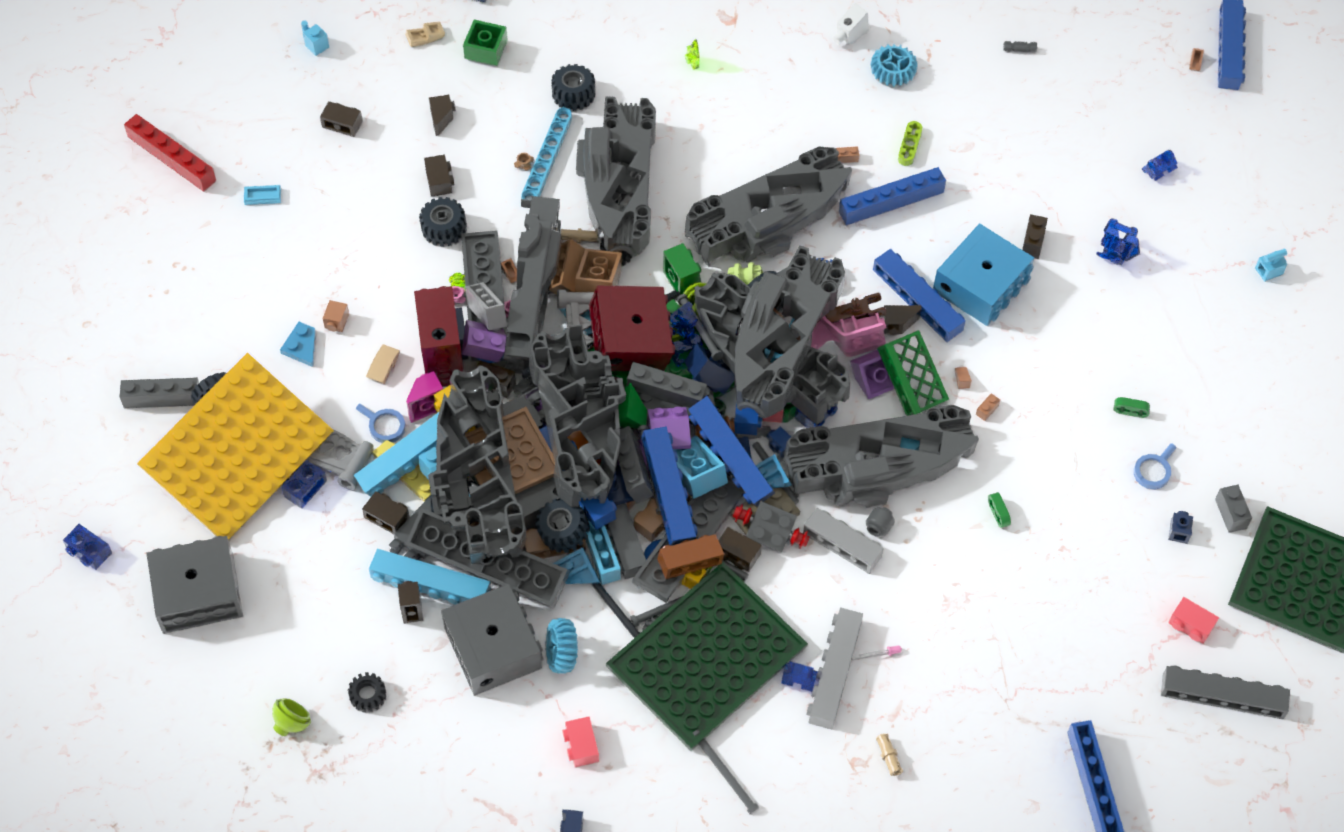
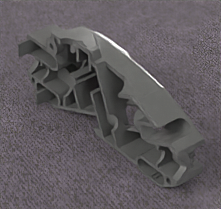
M605 96L603 127L585 128L584 139L577 141L576 175L584 178L589 218L598 237L603 232L604 248L606 251H626L633 257L639 255L650 242L651 208L648 206L651 147L655 144L656 108L648 98H641L639 106H637V103L634 105L632 103L630 105L620 103L619 105L615 97ZM609 148H611V162L609 160ZM624 161L629 164L628 171L625 166L618 164V162ZM636 171L640 174V180L633 178ZM615 192L624 193L631 197L626 206H620L614 202L612 196Z
M819 146L802 153L798 160L722 195H711L695 202L686 216L685 237H690L694 241L696 252L702 255V259L707 266H710V261L729 252L738 260L744 259L746 263L756 259L762 252L775 257L789 250L790 240H792L794 234L807 227L813 221L820 220L827 215L839 201L841 191H845L849 186L852 168H844L841 161H838L839 151L835 147ZM800 186L801 194L784 195V187Z
M533 196L532 200L521 199V207L530 208V211L525 216L524 226L526 231L521 232L519 237L517 290H513L507 324V332L509 333L504 352V359L507 360L505 368L522 374L521 371L529 367L531 345L536 336L543 331L550 292L549 287L557 273L562 237L560 233L561 220H558L560 199Z
M799 245L784 275H775L765 271L760 282L756 281L753 283L741 311L743 321L735 346L734 387H736L738 410L742 411L744 408H751L761 418H768L784 409L792 393L793 382L811 348L812 332L817 322L837 306L843 292L845 270L842 259L835 257L832 262H826L824 259L821 261V258L816 260L815 256L811 258L809 248ZM779 297L782 299L783 318L791 316L796 320L790 327L788 322L778 314L774 315L773 308ZM768 345L775 351L778 349L783 353L773 363L769 362L762 352Z
M718 272L711 275L705 286L699 287L697 285L695 287V307L701 323L718 350L722 351L723 357L721 359L735 374V346L738 338L736 333L740 322L742 323L743 321L741 311L751 288L735 275ZM769 345L762 350L766 359L771 350L783 355L780 350L777 349L775 351ZM811 347L793 382L792 393L787 403H792L816 425L824 419L825 413L834 404H837L838 401L846 402L850 396L848 372L846 367L838 361V355L833 356L828 352Z
M582 325L569 326V328H565L558 335H549L545 331H541L531 345L529 368L532 381L538 386L555 462L554 480L557 494L570 507L579 506L581 498L583 500H586V498L591 500L594 497V499H599L600 504L605 503L613 483L621 445L618 406L626 399L623 379L612 377L609 355L603 356L599 351L588 352ZM575 399L576 406L571 407L568 402ZM579 430L589 443L577 450L568 436ZM601 459L600 465L595 460Z
M478 366V368L471 372L454 370L450 378L451 391L449 397L447 398L444 393L437 418V470L428 475L434 514H443L444 525L450 524L453 530H466L471 564L483 563L485 556L491 558L490 556L496 557L510 553L512 558L519 557L527 541L523 509L516 500L502 420L504 405L499 380L483 366ZM489 389H495V390H496V391L493 392V393L488 392ZM480 425L487 437L477 444H470L465 437V433L473 426ZM498 456V461L492 464L490 460ZM486 466L492 479L479 487L472 483V486L469 487V497L466 478L468 476L470 478L483 471ZM473 521H476V522L479 523V524H478L477 526H475V527H472V526L469 525V524H470L471 522H473ZM475 540H480V541H482V542L473 543Z
M945 405L930 408L926 413L830 429L825 426H817L798 430L787 441L783 461L787 463L789 481L793 485L797 497L801 493L824 490L826 498L830 501H835L836 506L845 505L854 500L856 503L869 508L876 505H886L889 495H892L895 490L923 481L936 480L957 467L961 457L968 458L974 453L979 438L978 435L974 436L972 427L969 425L971 420L969 410L956 405ZM901 438L920 440L919 451L901 448ZM861 451L878 454V457L866 459L867 455Z

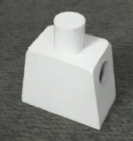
M855 2L838 20L837 33L832 37L834 42L840 45L845 41L851 45L869 31L868 12Z

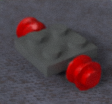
M762 501L759 502L754 515H752L751 507L745 510L743 509V504H741L740 507L736 506L732 516L735 518L734 522L741 520L743 526L751 522L746 537L781 553L788 538L790 539L791 546L795 543L799 544V549L802 546L806 547L810 538L807 535L808 531L801 533L799 527L791 531L797 518L796 515Z

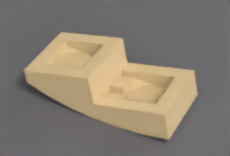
M439 21L424 23L423 28L406 30L405 35L410 47H415L441 39L445 36V32Z
M382 344L370 365L366 377L385 384L391 367L394 368L400 350Z

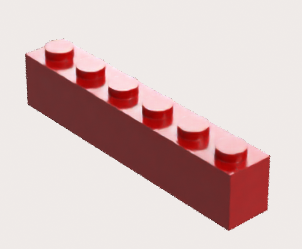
M137 113L124 123L129 139L203 192L216 182L213 167Z

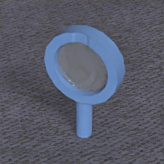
M361 403L357 405L356 410L370 419L369 431L376 441L383 443L388 440L393 443L402 438L405 433L406 424L400 412L394 409H382L374 413Z
M1170 443L1160 456L1157 454H1147L1140 457L1134 466L1136 481L1147 489L1156 490L1164 487L1171 476V467L1166 460L1175 451L1176 446Z

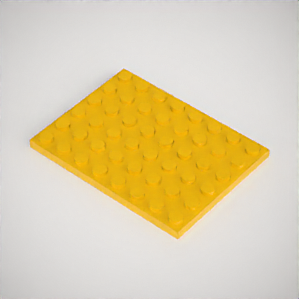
M247 352L137 465L215 536H227L228 540H230L322 445L334 430Z

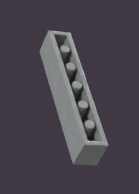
M841 607L838 614L834 613L831 624L835 626L834 631H829L826 643L830 645L828 650L824 649L821 660L825 661L823 667H819L816 679H820L818 686L814 685L811 695L815 699L813 704L809 703L806 715L810 716L809 724L833 730L864 613Z

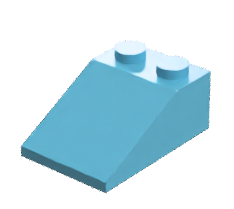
M697 435L690 438V449H673L678 456L677 467L682 471V485L686 487L687 492L693 499L728 483L725 465Z

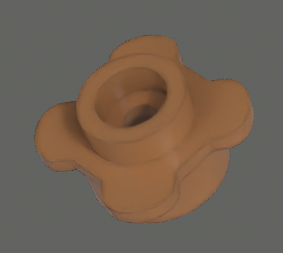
M525 152L517 155L514 167L528 171L531 169L534 157Z

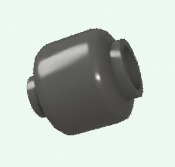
M885 507L874 508L865 521L867 531L875 537L886 536L895 523L891 510Z

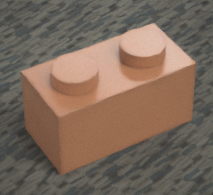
M858 146L836 148L839 151L838 161L840 160L841 163L859 162Z
M991 393L977 408L975 415L986 421L998 408L1001 400Z

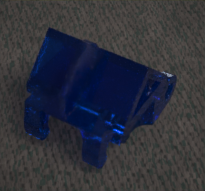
M1111 218L1103 230L1104 236L1101 240V246L1104 247L1103 252L1098 251L1096 255L1100 258L1108 259L1116 265H1122L1124 261L1127 262L1140 255L1139 239L1136 237L1138 229L1121 224L1117 219ZM1119 231L1126 233L1123 239L1119 238Z

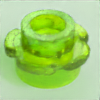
M457 272L450 276L449 283L451 286L464 288L465 274Z

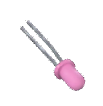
M899 645L887 646V650L859 654V656L876 652L884 653L855 658L852 661L886 653L892 656V654L900 653L902 648Z

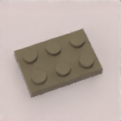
M774 488L775 494L764 501L797 517L800 515L801 511L783 488ZM747 501L744 502L743 509L748 510L751 507L752 515H754L757 507L753 503L749 505ZM735 508L732 509V511H731V513H730V516H731V517L733 516V513H734V511H735ZM738 520L736 524L746 535L751 522L743 526L742 521Z

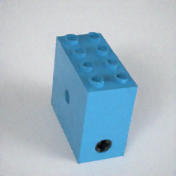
M979 223L937 269L933 289H936L942 298L988 326L991 321H996L1002 309L1005 310L1008 307L1011 298L1017 297L1021 287L1029 283L1031 280L1030 273L1034 269V257Z

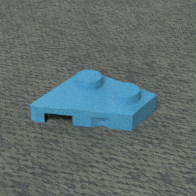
M298 321L280 348V353L313 367L314 342L316 339L315 328Z
M775 454L756 465L772 489L792 485Z
M583 547L554 562V564L570 571L565 584H593L601 582Z

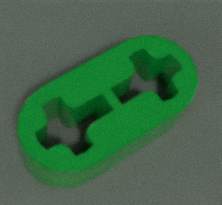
M1118 397L1114 400L1113 410L1119 414L1145 418L1150 415V404L1142 400Z
M1000 493L989 494L988 504L1000 528L1010 526L1011 518Z

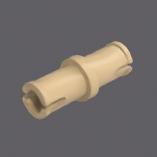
M578 228V230L561 229L562 240L572 239L577 241V243H581V241L597 242L598 236L595 231L582 230V228Z
M884 733L877 736L876 741L882 752L881 758L886 762L890 776L900 775L903 769L900 766L897 750L893 748L889 734Z

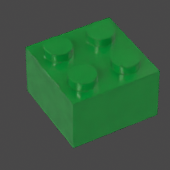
M473 19L463 43L464 59L497 66L508 41L507 26Z
M684 243L663 251V273L674 290L683 294L690 285L701 282V267L698 262L695 263L691 250L687 249Z

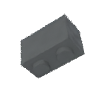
M1239 484L1220 488L1215 501L1228 533L1247 529L1252 516Z

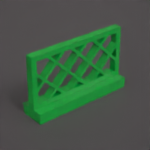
M919 330L877 348L906 416L921 413L949 400ZM913 336L918 341L917 348L909 345L910 339ZM899 344L904 346L902 354L896 353L893 345ZM907 349L915 352L913 360L905 357ZM919 354L924 356L926 360L925 365L917 363ZM903 361L911 364L909 372L903 369ZM915 366L923 369L921 377L913 375ZM926 372L932 374V383L924 380ZM911 378L919 381L917 390L911 387ZM922 384L930 387L928 395L920 392ZM934 389L940 392L942 399L937 400L932 397ZM919 396L927 399L925 406L920 408L917 401Z

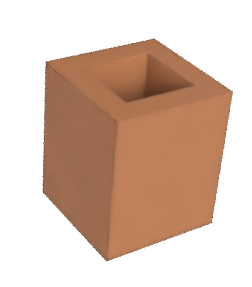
M329 300L322 318L325 329L333 332H343L349 317L348 304Z

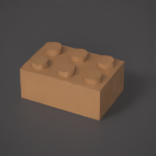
M585 249L575 278V292H595L597 285L617 286L622 272V253Z

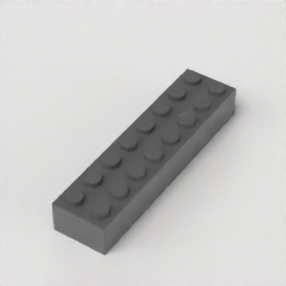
M424 508L420 509L405 543L409 547L501 586L510 584L512 590L516 589L518 593L555 608L570 574L568 569L523 550L519 557L512 558L510 553L496 557L490 556L491 558L485 556L483 563L471 564L466 530H453L450 524L444 525L443 516L435 515ZM475 540L473 543L482 542V541H480V540Z

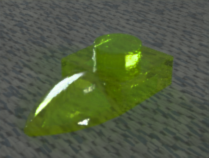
M697 38L692 41L691 45L687 46V53L685 54V60L687 64L691 65L693 70L699 68L700 61Z

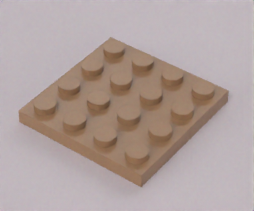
M527 407L502 417L515 494L554 477L555 462L553 453ZM482 427L466 433L465 437L470 444H477L483 441L487 435ZM496 456L490 460L491 463H496L499 457ZM486 466L483 471L474 476L479 486L492 479Z

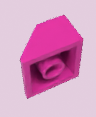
M434 371L422 374L416 378L406 399L411 423L437 413L433 405L435 403L434 394L443 390Z

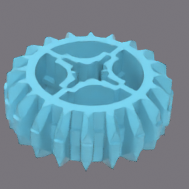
M894 43L893 46L887 44L886 47L881 46L879 50H876L871 58L870 67L875 79H879L880 83L886 82V86L892 84L893 87L898 84L901 87L903 83L907 84L909 80L912 81L917 72L918 63L916 56L913 55V51H909L908 47L902 48V45L898 47Z
M553 619L548 625L545 650L547 663L552 672L560 674L571 672L575 668L576 658L578 657L576 628L570 619Z

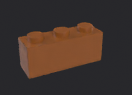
M716 534L704 535L692 541L685 540L677 545L664 546L659 550L658 562L665 579L720 565L723 561L724 552Z

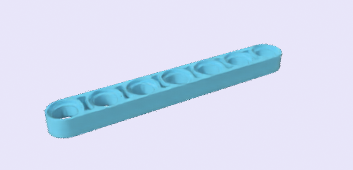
M563 107L556 111L522 191L521 199H524L526 196L540 197L571 124L572 113L570 109ZM561 114H567L568 118L562 119L559 116ZM557 127L563 129L561 132L554 131V129ZM556 141L557 144L550 146L548 142ZM545 154H549L552 156L550 159L542 158V156ZM539 168H544L546 171L544 173H538L536 170ZM532 182L540 183L538 187H533L530 184Z

